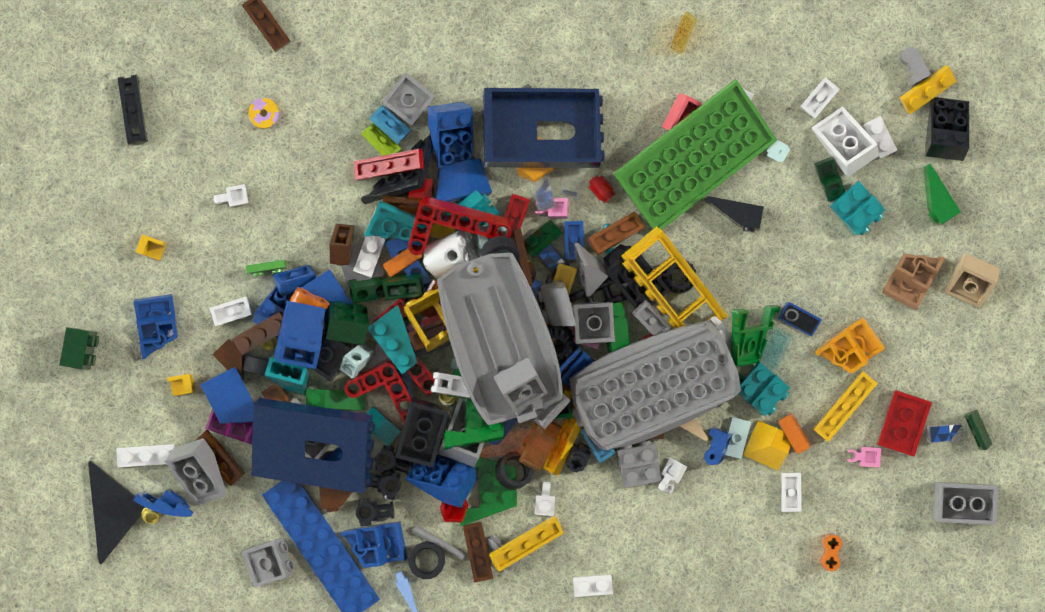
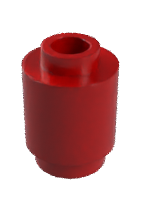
M595 175L588 181L590 183L588 188L603 203H606L616 194L613 191L614 188L603 175L600 177Z

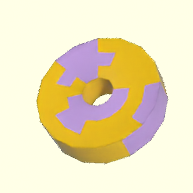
M260 98L251 104L248 115L253 125L261 129H267L277 123L280 112L278 106L272 100ZM263 110L267 111L265 117L261 116V111Z

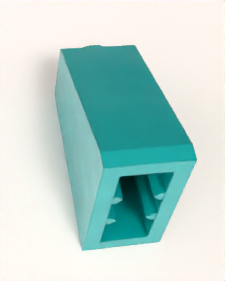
M270 357L265 377L286 391L305 396L310 380L308 367L281 363L275 358Z

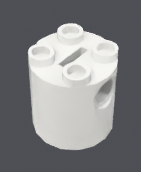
M457 231L432 241L426 245L423 252L424 266L436 279L456 265L479 258L478 250L474 248L472 243V236L466 231Z

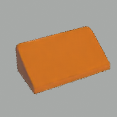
M406 249L384 263L383 267L388 275L392 277L422 258V254L414 255L410 253L409 249Z
M790 412L779 420L781 428L797 454L810 448V442L793 413Z

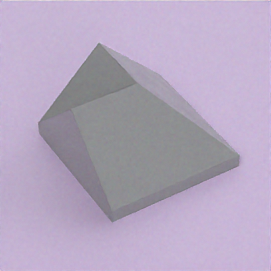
M575 243L577 275L586 296H591L608 275L604 266L579 243Z

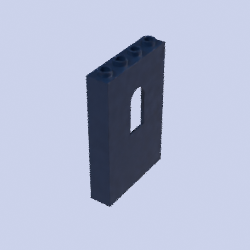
M484 88V167L599 168L605 158L604 150H601V143H604V132L600 131V125H603V113H600V107L603 105V96L599 95V89ZM537 122H568L574 126L575 135L568 140H537Z
M259 398L253 407L251 476L364 494L367 487H370L372 483V476L369 475V472L373 465V458H370L374 448V440H371L375 430V422H372L373 415ZM306 440L337 445L341 448L343 457L336 462L305 457Z

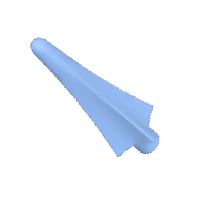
M402 571L395 573L397 578L396 586L402 593L411 611L418 612L408 576L404 577Z

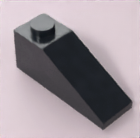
M711 196L705 197L706 203L738 227H742L743 231L754 233L755 230L760 229L764 206Z

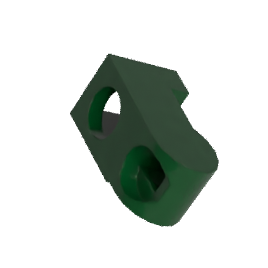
M373 277L362 281H357L356 279L348 280L353 303L356 304L385 297L382 285L384 278Z

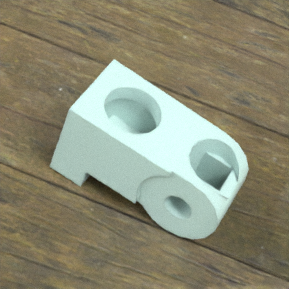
M365 344L356 346L344 356L339 370L354 379L358 372L370 363L375 355V351Z

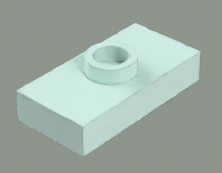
M735 417L731 418L728 433L733 435L725 455L739 459L742 458L751 422Z

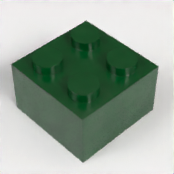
M329 301L325 317L326 339L364 345L369 327L367 307L361 304H346L343 301Z
M66 327L59 366L81 370L91 369V366H94L96 361V355L93 354L95 347H98L99 344L98 332Z

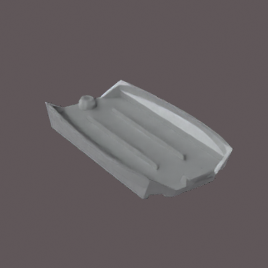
M513 253L488 254L454 266L437 279L442 312L461 377L472 402L488 425L516 417L518 423L536 418V410L562 400V380L555 348L536 298ZM477 267L478 271L474 272L473 268ZM528 358L548 394L513 412L498 387L494 376L502 370L512 367L518 361Z
M711 320L672 329L619 348L588 364L569 379L572 401L575 406L572 412L579 428L583 426L588 437L599 449L604 450L639 443L672 430L734 398L741 391L739 374L724 338ZM720 357L725 358L723 361L719 360Z

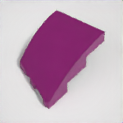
M212 409L205 429L252 445L253 422L220 424Z

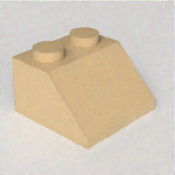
M964 253L953 272L945 293L980 308L998 283L1000 268Z

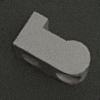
M909 47L901 53L900 61L907 67L912 76L908 79L910 86L919 83L931 75L917 49Z

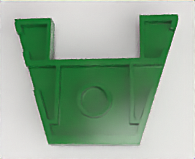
M765 306L761 325L746 327L749 310L743 308L733 309L731 357L736 366L755 364L760 361L768 341L765 337L768 330L773 329L775 322H772L774 314L779 313L780 306Z
M447 395V396H449V397L465 398V397ZM465 398L467 399L465 433L446 430L444 433L443 450L457 446L464 447L473 443L481 444L502 440L504 421L488 425L476 409L471 398Z
M479 456L475 468H479L480 507L468 508L460 526L517 506V489L505 488L496 478L495 467L498 461ZM505 464L506 475L511 480L516 481V467Z

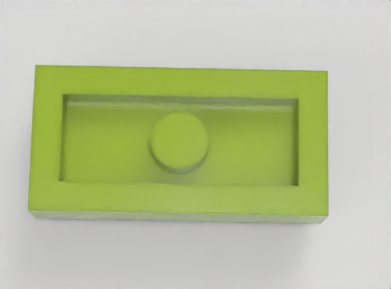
M374 123L361 133L382 156L401 151V148Z

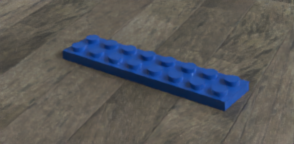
M281 481L262 494L341 612H363L380 600L302 484Z

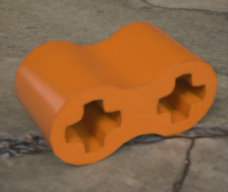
M300 287L296 288L290 299L293 302L323 307L325 311L329 306V302L324 298L316 296Z
M828 533L822 539L824 553L820 558V564L827 571H835L840 566L838 552L842 547V540L837 535ZM833 538V540L836 541V544H833L831 547V545L828 544V541H831ZM831 557V559L834 560V563H831L829 566L826 563V560H830Z

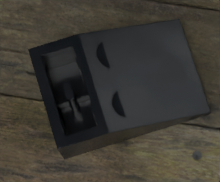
M934 97L930 102L925 156L964 161L969 150V101Z

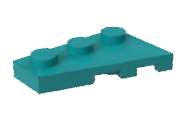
M379 201L364 236H380L387 239L399 238L409 241L415 215ZM419 224V225H418V227H420V228H426V227H427V226L424 225V224Z
M397 305L370 325L368 331L403 375L418 362L399 306Z

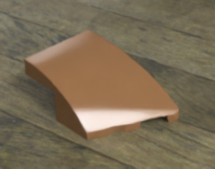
M903 254L882 293L916 311L945 258L940 256L938 258L926 257V255Z

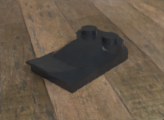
M619 244L603 258L604 269L607 275L634 309L644 300H647L653 306L657 303L655 299L653 301L649 299L645 294L647 289L644 285L640 287L635 281L634 277L636 275L634 272H629L622 264L625 261L621 256L632 246ZM642 255L635 259L646 275L653 271V268ZM659 276L651 281L663 297L671 291Z

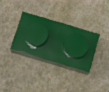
M550 219L524 240L525 249L534 257L563 233Z

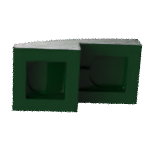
M829 157L814 163L827 201L839 198L845 192L842 179L838 174L834 158Z

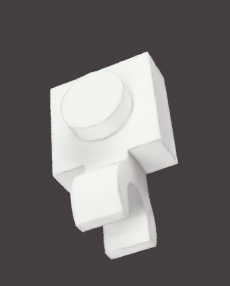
M245 184L227 187L226 194L214 196L216 204L229 202V207L249 204Z
M670 457L661 473L665 477L658 488L671 494L674 490V482H680L687 466Z
M543 482L542 495H536L535 515L554 516L555 496H550V482Z

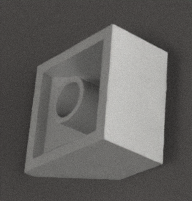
M613 302L574 303L576 344L615 342Z
M528 358L518 361L512 367L502 370L494 376L498 387L513 412L548 394Z

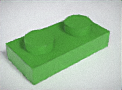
M286 260L246 265L247 273L252 274L253 277L263 276L266 271H271V274L283 272V269L287 268Z

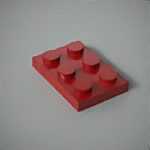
M894 390L876 445L915 457L932 402Z

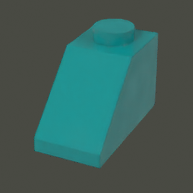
M372 406L366 413L373 415L372 422H375L373 434L387 446L402 431L375 407Z

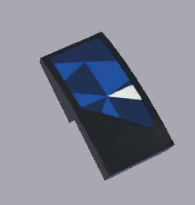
M552 243L537 254V257L553 277L558 263L570 266Z

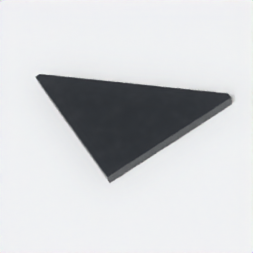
M430 133L424 140L421 139L411 148V150H423L424 169L388 175L386 178L382 177L372 187L373 190L368 195L361 197V201L364 204L382 200L383 196L392 197L423 188L433 153Z
M90 460L88 467L98 561L102 565L140 518L142 510L146 507L133 501L135 495Z

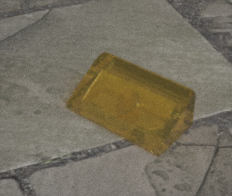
M687 11L684 13L670 45V50L683 54L697 22V19Z

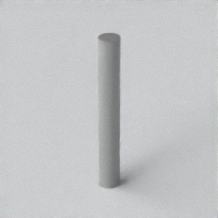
M417 525L412 531L461 560L466 555V553Z

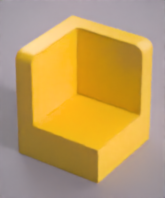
M142 234L136 253L161 260L167 243Z
M193 374L167 378V381L171 383L173 396L196 392Z

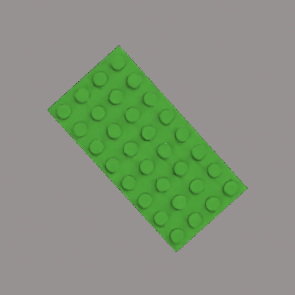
M734 79L618 169L613 175L652 230L655 227L662 230L776 142L777 139L738 80Z

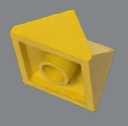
M757 420L743 456L778 471L789 453L791 443L784 431Z

